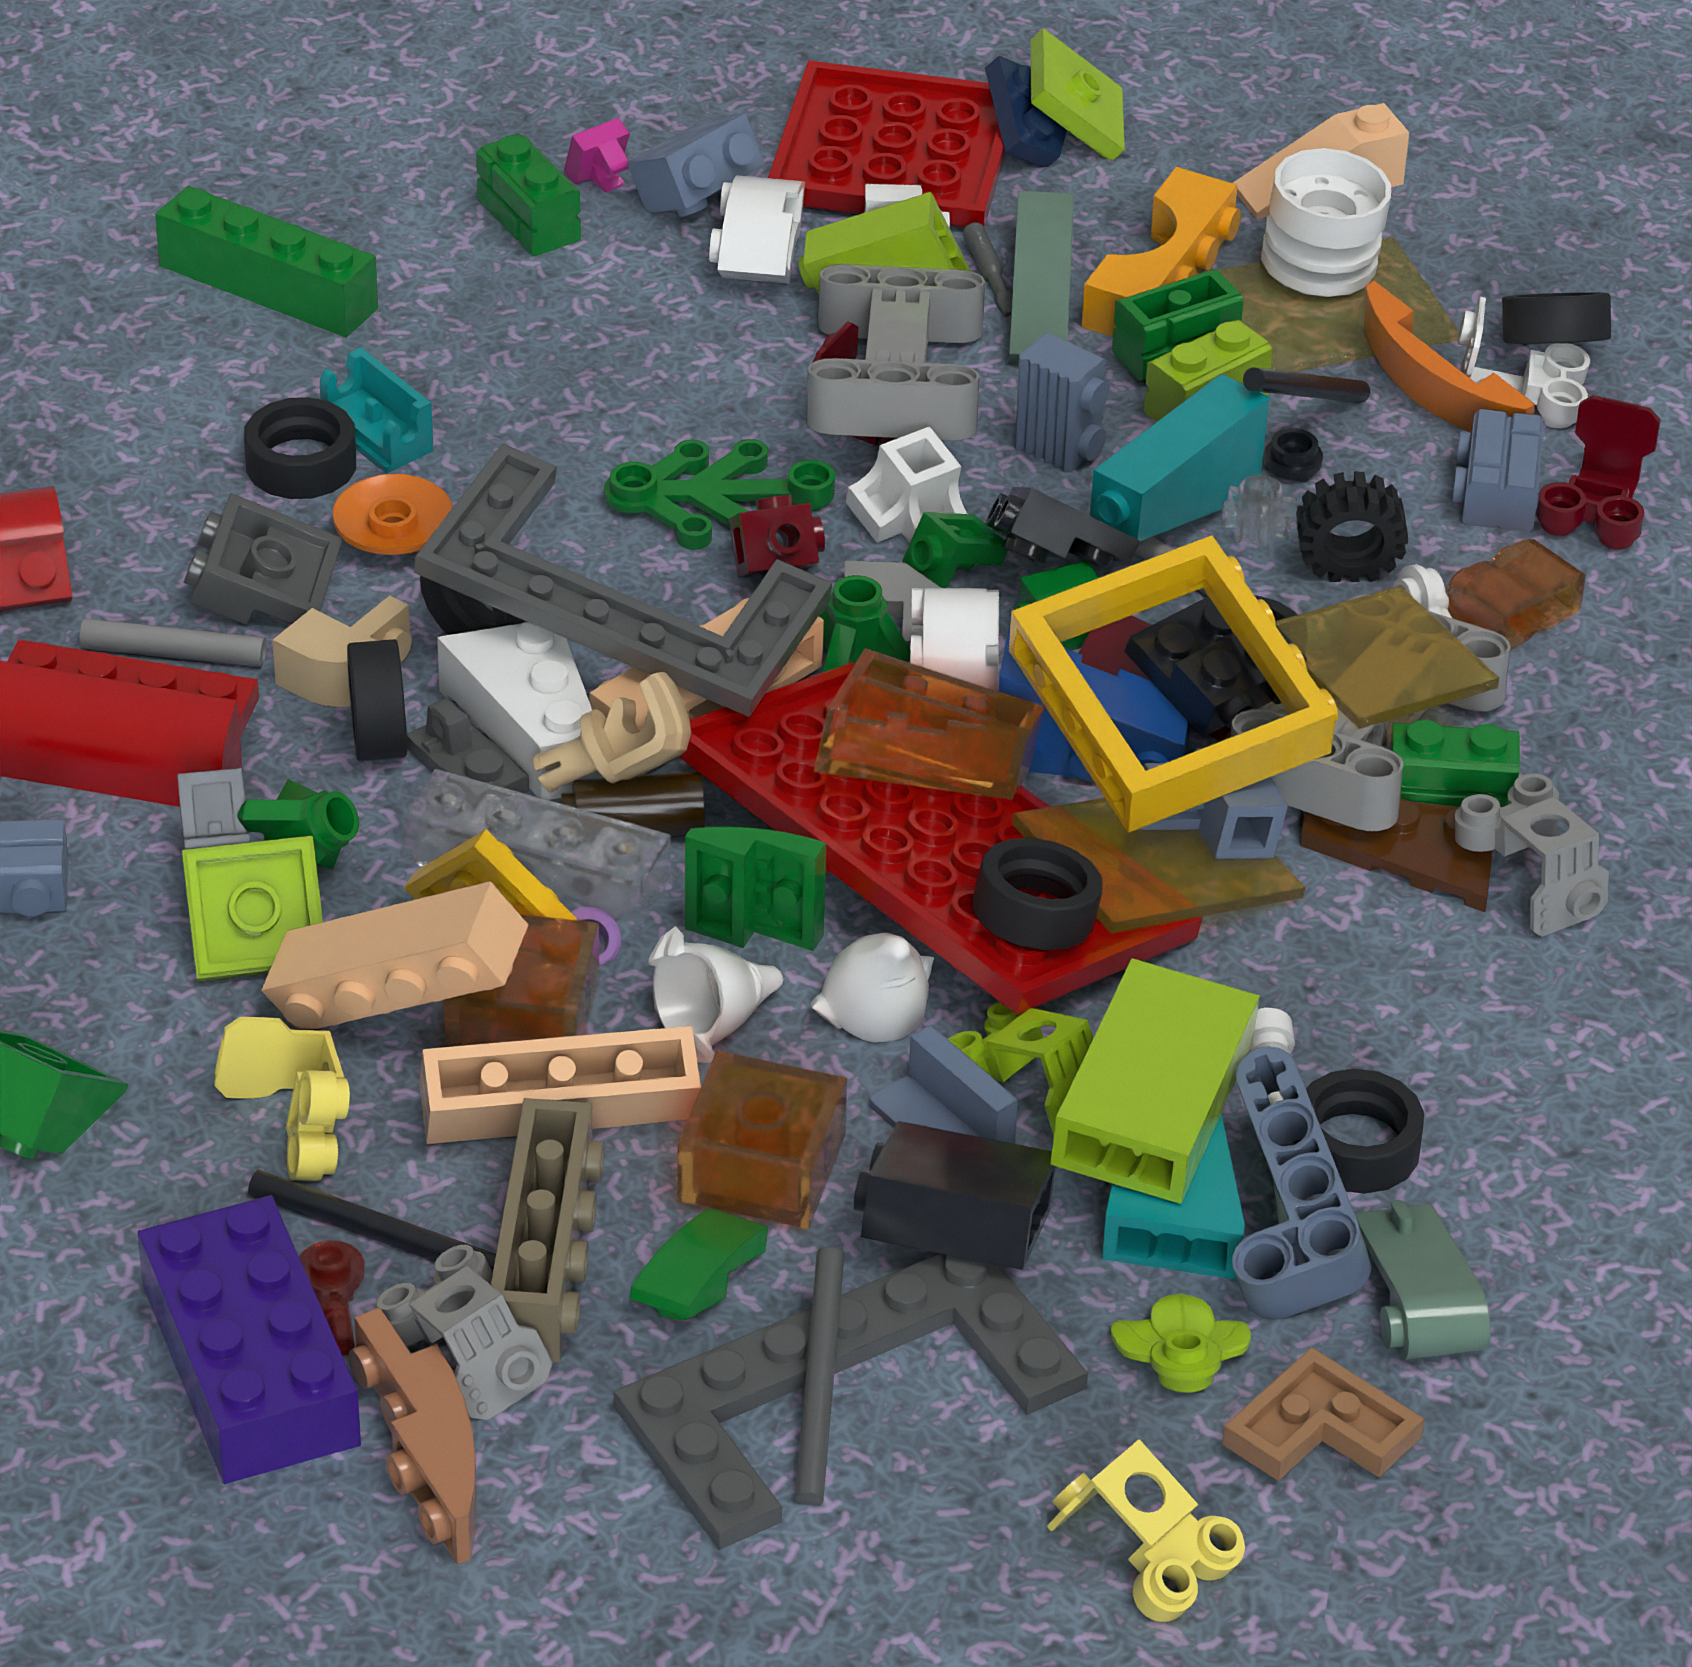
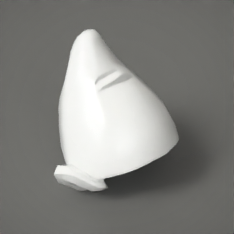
M676 926L661 936L648 961L649 965L655 966L653 998L654 1008L664 1028L692 1026L697 1062L699 1063L713 1062L715 1052L712 1046L739 1028L757 1007L783 984V975L775 966L759 965L746 961L737 954L715 945L684 942V934Z
M879 933L861 937L835 957L825 978L822 992L810 1004L820 1016L837 1029L844 1028L862 1040L887 1042L903 1039L919 1026L924 1017L929 994L928 979L931 974L934 957L920 956L917 950L901 936Z

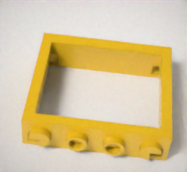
M1213 535L1011 611L1010 654L1128 833L1331 753L1335 721L1338 720V710L1334 699L1326 689L1318 688L1307 672L1306 663L1299 648L1293 643L1288 644L1276 627L1275 618L1269 605L1263 599H1256L1245 583L1244 573L1239 562L1232 555L1226 556ZM1203 588L1290 715L1145 771L1060 642Z

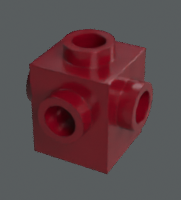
M791 495L756 500L757 510L740 512L729 518L739 578L767 574L776 560L803 570V568H809L819 563L818 553L825 550V535L820 517H812L810 503L793 505ZM776 533L782 537L783 546L777 542Z

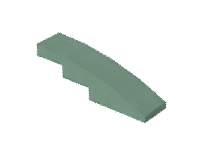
M1018 191L1009 364H1019L1020 354L1046 332L1068 341L1074 193Z

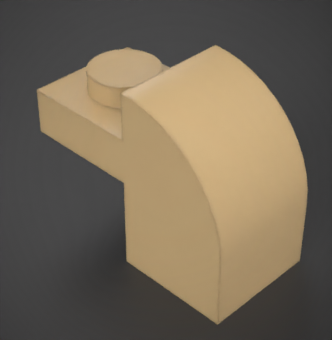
M389 595L351 627L311 608L272 640L275 684L316 704L333 707L351 706L347 645L354 642L396 639L402 662L409 653L412 643L409 605Z

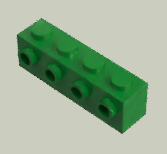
M189 185L155 213L160 267L345 338L378 309L375 255Z

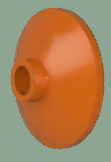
M383 474L360 480L345 489L334 503L333 524L343 540L360 550L382 555L407 554L419 551L453 507L445 491L429 480L407 474Z

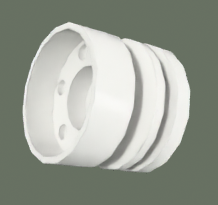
M1326 148L1302 150L1286 157L1275 170L1270 198V214L1266 220V229L1262 243L1261 261L1267 272L1284 286L1310 295L1325 297L1349 295L1365 288L1376 275L1378 255L1381 250L1382 231L1386 225L1391 199V183L1383 170L1366 158L1341 150Z

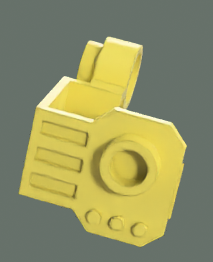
M238 1017L224 1027L214 1072L215 1087L226 1098L247 1099L271 1096L279 1089H293L286 1122L288 1134L287 1169L289 1178L292 1181H320L323 1175H333L338 1160L337 1138L335 1134L325 1133H333L336 1119L346 1118L349 1109L350 1091L348 1081L344 1078L330 1031L290 1030L280 1018Z
M1140 1439L1092 1480L1085 1473H1082L1052 1501L1060 1512L1047 1525L1051 1532L1099 1493L1141 1539L1143 1544L1128 1559L1140 1572L1133 1584V1598L1138 1609L1146 1617L1157 1622L1177 1619L1194 1603L1198 1594L1196 1577L1202 1580L1223 1578L1240 1563L1244 1555V1539L1237 1524L1228 1518L1220 1516H1206L1197 1521L1191 1512L1198 1506V1503ZM1137 1474L1146 1475L1158 1483L1163 1493V1503L1159 1510L1149 1513L1142 1512L1130 1504L1125 1495V1483L1129 1477ZM1209 1534L1218 1538L1226 1551L1217 1549L1211 1543ZM1162 1575L1171 1579L1178 1587L1180 1593L1169 1590L1163 1583Z

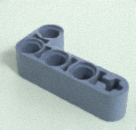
M1267 1046L1257 1048L1244 1056L1238 1064L1236 1079L1249 1119L1288 1221L1244 1238L1235 1248L1232 1263L1244 1300L1250 1310L1260 1317L1277 1320L1348 1296L1361 1289L1369 1279L1371 1263L1358 1221L1296 1063L1291 1055L1283 1049ZM1279 1091L1283 1100L1270 1104L1268 1095ZM1301 1140L1295 1145L1285 1146L1292 1141ZM1323 1194L1314 1200H1305L1312 1195ZM1334 1249H1344L1336 1255H1325L1326 1253ZM1279 1272L1270 1279L1260 1280L1261 1277L1268 1273Z

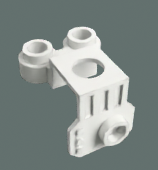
M1479 297L1475 312L1465 310L1462 317L1458 345L1466 346L1460 371L1476 383H1479L1492 373L1497 374L1537 405L1540 416L1545 421L1544 424L1549 427L1567 428L1576 423L1579 404L1588 398V393L1582 385L1590 365L1589 355L1576 345L1554 343L1548 346L1545 352L1530 351L1524 376L1474 367L1483 333L1486 301L1485 297Z

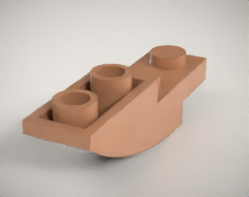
M380 1307L354 1317L356 1348L349 1351V1360L360 1386L363 1389L374 1387L380 1396L381 1411L392 1433L393 1453L386 1455L385 1459L391 1482L400 1495L403 1496L411 1493L417 1502L419 1520L429 1541L433 1545L443 1542L457 1565L471 1559L476 1534V1458L471 1421L464 1396L453 1370L437 1344L411 1354Z

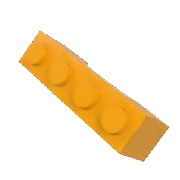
M1175 167L1153 197L1151 239L1161 246L1139 254L1106 255L1084 283L1082 327L1113 337V329L1117 328L1114 323L1115 301L1199 274L1202 269L1210 270L1215 263L1220 245L1224 240L1232 241L1240 226L1241 210L1235 208L1237 184Z

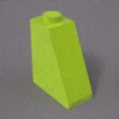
M932 192L806 231L804 256L799 257V269L802 279L809 289L815 288L818 295L820 272L822 269L833 265L850 264L971 271Z

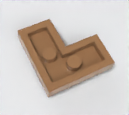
M1311 1347L1224 1425L1222 1445L1277 1481L1281 1480L1322 1441L1372 1474L1380 1477L1422 1438L1425 1419Z

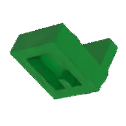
M923 512L903 557V563H906L939 587L948 588L957 566L965 569H972L974 565L1001 566L1008 550L1002 547L1005 540L992 531L990 527L986 526L975 514Z

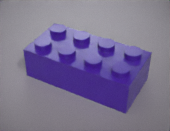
M272 1195L137 1231L143 1288L223 1484L361 1446L358 1390Z

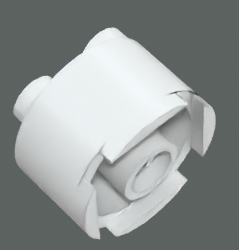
M912 588V625H923V627H913L910 668L911 673H923V675L911 676V705L917 710L924 712L997 711L999 590H987V588Z

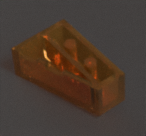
M864 649L827 709L814 772L1013 800L1030 769L1045 706Z

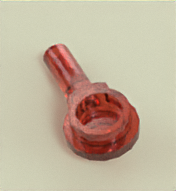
M326 1240L312 1244L302 1251L299 1258L342 1356L349 1355L351 1349L355 1348L349 1302L354 1300L353 1293L364 1279L365 1261L361 1252L353 1245L342 1241Z

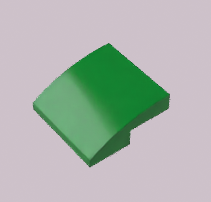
M704 827L690 829L685 836V929L741 948L745 947L755 932L814 951L824 936L826 842L786 832L759 828Z

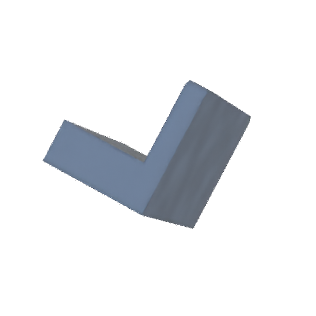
M932 1025L910 1036L909 1074L870 1097V1107L893 1128L898 1121L1015 1144L1018 1099Z

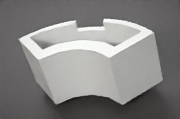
M737 175L732 183H723L720 214L724 216L723 229H712L709 252L710 262L718 263V271L722 278L789 284L794 249L800 235L805 188L804 181Z

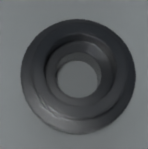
M1299 428L1280 430L1274 434L1272 441L1265 448V466L1277 476L1287 479H1304L1315 475L1322 467L1323 452L1318 446V440L1312 433Z

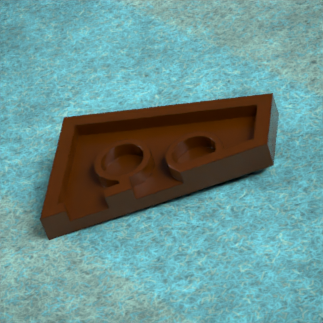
M1400 799L1399 817L1396 824L1381 831L1356 829L1305 811L1300 846L1369 871L1378 868L1411 879L1410 886L1430 893L1435 888L1464 898V905L1486 912L1493 850L1483 852L1471 851L1461 847L1456 842L1455 812L1459 807Z

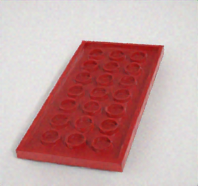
M853 662L765 693L750 717L724 707L690 719L691 736L687 750L679 756L682 760L775 831L826 842L827 871L860 894L865 901L877 907L906 929L911 936L919 939L948 961L957 971L965 974L994 996L999 1003L1008 1007L1016 1014L1025 1012L1029 1008H1034L1124 970L1128 967L1131 958L1145 961L1198 937L1202 916ZM1037 838L1054 841L1072 848L1093 862L1102 876V896L1093 930L1082 943L1067 949L1057 950L1021 947L997 937L981 924L973 911V894L982 857L993 845L1008 839ZM1017 889L1035 897L1059 899L1038 890Z

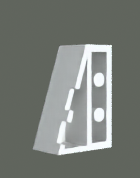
M530 622L437 637L439 691L445 697H449L451 701L454 700L469 716V721L481 733H485L491 741L529 775V788L541 801L561 798L562 793H573V781L559 787L558 790L552 793L548 792L542 786L538 777L550 771H546L545 768L535 771L533 765V756L536 754L545 753L580 737V718L583 714L592 711L567 639ZM594 771L577 780L603 778V776Z

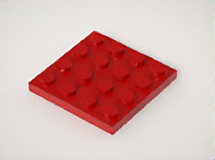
M808 60L768 178L804 181L803 206L859 214L865 213V184L921 185L922 194L932 192L942 212H949L950 225L966 227L971 223H981L985 227L1006 154L989 83Z

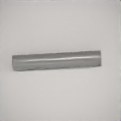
M86 618L83 619L80 628L81 649L258 668L263 667L267 655L266 637Z

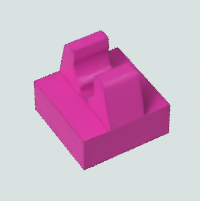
M616 118L572 135L564 172L575 184L590 179L605 193L624 186V181L618 173L628 169L626 163L628 159L625 151L630 133L620 119Z

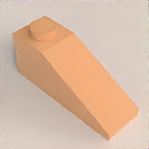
M1385 103L1365 105L1356 110L1335 114L1234 181L1233 184H1237V196L1256 219L1268 217L1276 168L1288 156L1302 150L1321 148L1347 151L1366 158L1383 170L1391 183V187L1404 184L1409 131Z

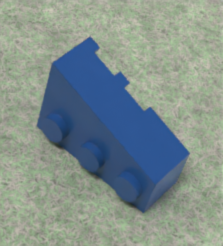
M1009 627L999 674L994 766L1024 773L1036 772L1093 780L1010 654ZM1064 648L1143 768L1145 763H1167L1187 754L1190 723L1150 680L1121 669L1114 676L1081 663L1082 654Z

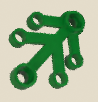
M756 439L741 440L734 445L732 452L709 466V447L699 440H684L675 446L674 452L652 466L634 461L617 465L605 482L604 498L609 506L620 512H646L676 531V540L680 546L686 549L697 550L705 548L711 543L712 522L702 514L688 513L674 502H690L729 527V518L740 512H748L747 509L733 501H756L768 497L791 495L795 505L810 503L811 511H816L824 508L835 496V471L825 462L804 460L794 464L789 469L788 479H733L741 473L757 474L767 468L768 447L765 443ZM681 473L695 475L689 480H673Z

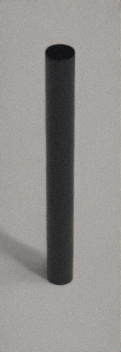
M1255 367L1249 368L1243 375L1245 388L1255 392L1354 403L1365 402L1370 396V387L1363 380Z
M257 1170L250 1180L248 1187L250 1196L259 1199L272 1195L278 1206L435 1262L446 1250L458 1245H469L474 1251L481 1252L485 1256L493 1272L496 1253L261 1170Z

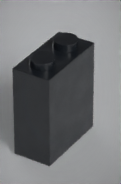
M898 1121L886 1144L876 1143L870 1169H862L858 1177L854 1195V1210L864 1212L861 1238L1023 1270L1050 1211L1056 1166L1050 1165L1052 1151Z

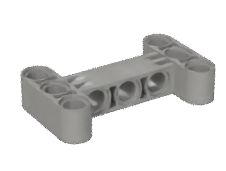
M850 264L833 265L822 269L819 280V330L830 335L831 333H836L849 321L858 326V338L867 339L865 360L832 358L817 360L809 365L807 377V426L813 431L831 435L900 438L929 426L940 440H962L975 435L977 431L980 376L978 372L964 365L926 363L928 342L967 343L981 338L983 334L985 296L984 277L971 271Z
M1363 594L1347 600L1343 607L1339 659L1341 665L1350 672L1330 692L1338 710V720L1335 721L1331 753L1270 777L1287 805L1365 831H1381L1395 825L1399 817L1403 761L1397 753L1390 750L1393 722L1412 723L1417 721L1435 700L1473 711H1489L1501 706L1506 696L1511 649L1509 641L1503 635L1387 597ZM1265 709L1242 711L1232 721L1231 737L1286 715Z

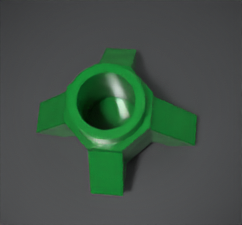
M851 575L835 583L830 600L819 614V617L824 620L823 646L828 651L823 672L852 662L858 667L879 662L883 665L886 672H904L907 670L910 664L911 650L887 611L888 603L882 596L881 585L874 579L861 575Z
M289 779L276 800L246 799L237 816L247 832L262 833L264 841L313 836L316 865L331 869L335 866L341 848L349 844V840L356 836L359 829L357 810L345 794L337 791L329 793L326 790L318 793Z

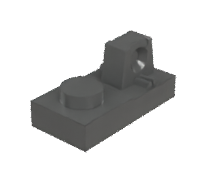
M449 697L428 705L426 725L407 733V749L476 816L529 791V775L493 741L491 742L469 721V716L458 709Z

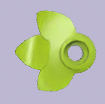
M1175 1293L1160 1298L1152 1306L1151 1319L1117 1320L1111 1325V1339L1117 1350L1124 1357L1151 1363L1152 1368L1158 1373V1381L1162 1386L1176 1392L1188 1393L1201 1391L1209 1387L1214 1381V1374L1221 1367V1361L1243 1355L1251 1344V1331L1248 1324L1243 1321H1215L1211 1307L1203 1299L1188 1294Z

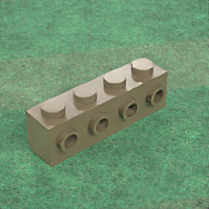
M524 1098L491 1285L503 1295L517 1324L533 1327L537 1331L552 1362H560L565 1334L577 1335L580 1292H572L573 1282L585 1283L589 1244L588 1241H580L581 1231H594L597 1193L596 1191L588 1190L589 1182L601 1183L605 1147L604 1141H593L592 1103Z

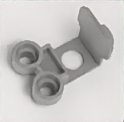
M1526 774L1517 778L1514 786L1508 791L1507 806L1500 807L1499 801L1492 796L1476 794L1465 798L1461 806L1456 810L1455 840L1461 847L1478 852L1496 849L1504 857L1531 847L1542 857L1541 884L1530 898V929L1534 933L1543 937L1576 923L1591 919L1599 915L1608 903L1609 871L1598 864L1599 833L1559 801V792L1548 777L1541 774ZM1557 820L1565 823L1569 828L1559 836H1557Z
M458 1245L446 1250L437 1258L435 1262L437 1271L434 1275L436 1285L424 1292L423 1290L416 1289L411 1283L397 1284L379 1296L377 1307L381 1308L406 1346L415 1344L422 1339L433 1344L444 1337L457 1362L454 1375L464 1396L469 1416L471 1418L488 1420L545 1383L553 1362L537 1331L533 1327L518 1325L503 1295L491 1285L493 1272L485 1256L481 1252L474 1251L469 1245Z

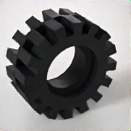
M1354 471L1353 481H1345L1344 472L1333 474L1335 484L1331 486L1328 485L1324 478L1315 483L1316 494L1307 490L1302 496L1303 506L1298 505L1296 511L1299 546L1305 565L1307 567L1312 565L1313 574L1319 578L1328 571L1329 582H1340L1342 576H1349L1350 582H1360L1359 576L1367 574L1370 582L1380 579V567L1388 573L1396 568L1395 558L1403 559L1406 554L1405 544H1408L1402 498H1398L1397 489L1392 484L1385 488L1384 478L1377 475L1373 476L1370 483H1366L1365 472ZM1347 521H1366L1374 525L1365 533L1350 537L1339 536L1330 532L1337 525Z

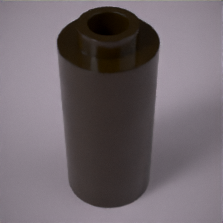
M699 772L642 775L629 780H620L613 784L605 778L581 779L573 781V793L561 794L563 832L575 831L577 843L686 836L692 828L705 827L701 773Z

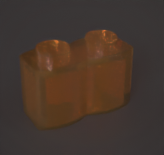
M1525 539L1502 548L1492 561L1478 562L1457 571L1450 579L1446 589V594L1449 597L1447 610L1453 619L1503 635L1509 641L1510 650L1527 642L1537 631H1547L1574 616L1581 609L1586 574L1535 539Z

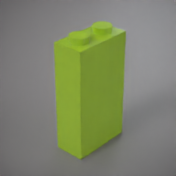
M1131 958L1056 1116L1050 1165L1182 1204L1237 1080L1236 1070L1238 1064L1248 1054L1252 1046L1260 995Z

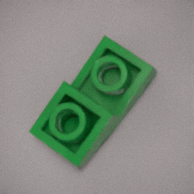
M713 1208L705 1210L681 1227L654 1254L631 1285L630 1299L656 1308V1312L665 1318L674 1320L694 1318L698 1313L726 1298L728 1273L735 1271L737 1267L766 1252L768 1227Z

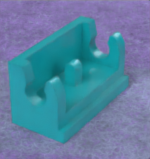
M362 347L348 353L346 362L348 375L340 386L336 387L337 377L335 373L328 368L323 371L320 378V399L330 401L348 413L355 424L356 450L384 473L388 474L434 451L432 403Z

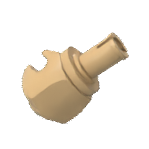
M665 672L653 673L640 682V687L648 706L645 725L641 731L638 730L635 723V701L628 698H615L607 717L597 709L581 716L580 737L545 753L533 756L535 771L544 768L546 771H550L538 777L542 786L552 793L558 790L559 787L594 771L600 773L608 782L613 784L620 780L634 778L683 754L687 750L691 736L690 719L677 686Z

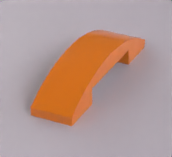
M1376 281L1366 285L1364 328L1371 349L1389 377L1418 405L1439 418L1469 432H1472L1474 413H1477L1479 409L1506 412L1508 417H1512L1514 413L1534 415L1535 404L1497 374L1492 373L1479 383H1476L1412 334L1413 310Z

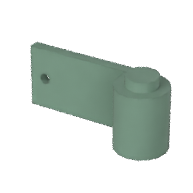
M1394 1200L1391 1202V1209L1354 1213L1367 1251L1390 1290V1306H1384L1380 1311V1327L1385 1346L1388 1349L1397 1348L1399 1356L1403 1361L1487 1350L1490 1343V1317L1484 1291L1434 1206L1427 1204L1407 1207L1404 1201Z

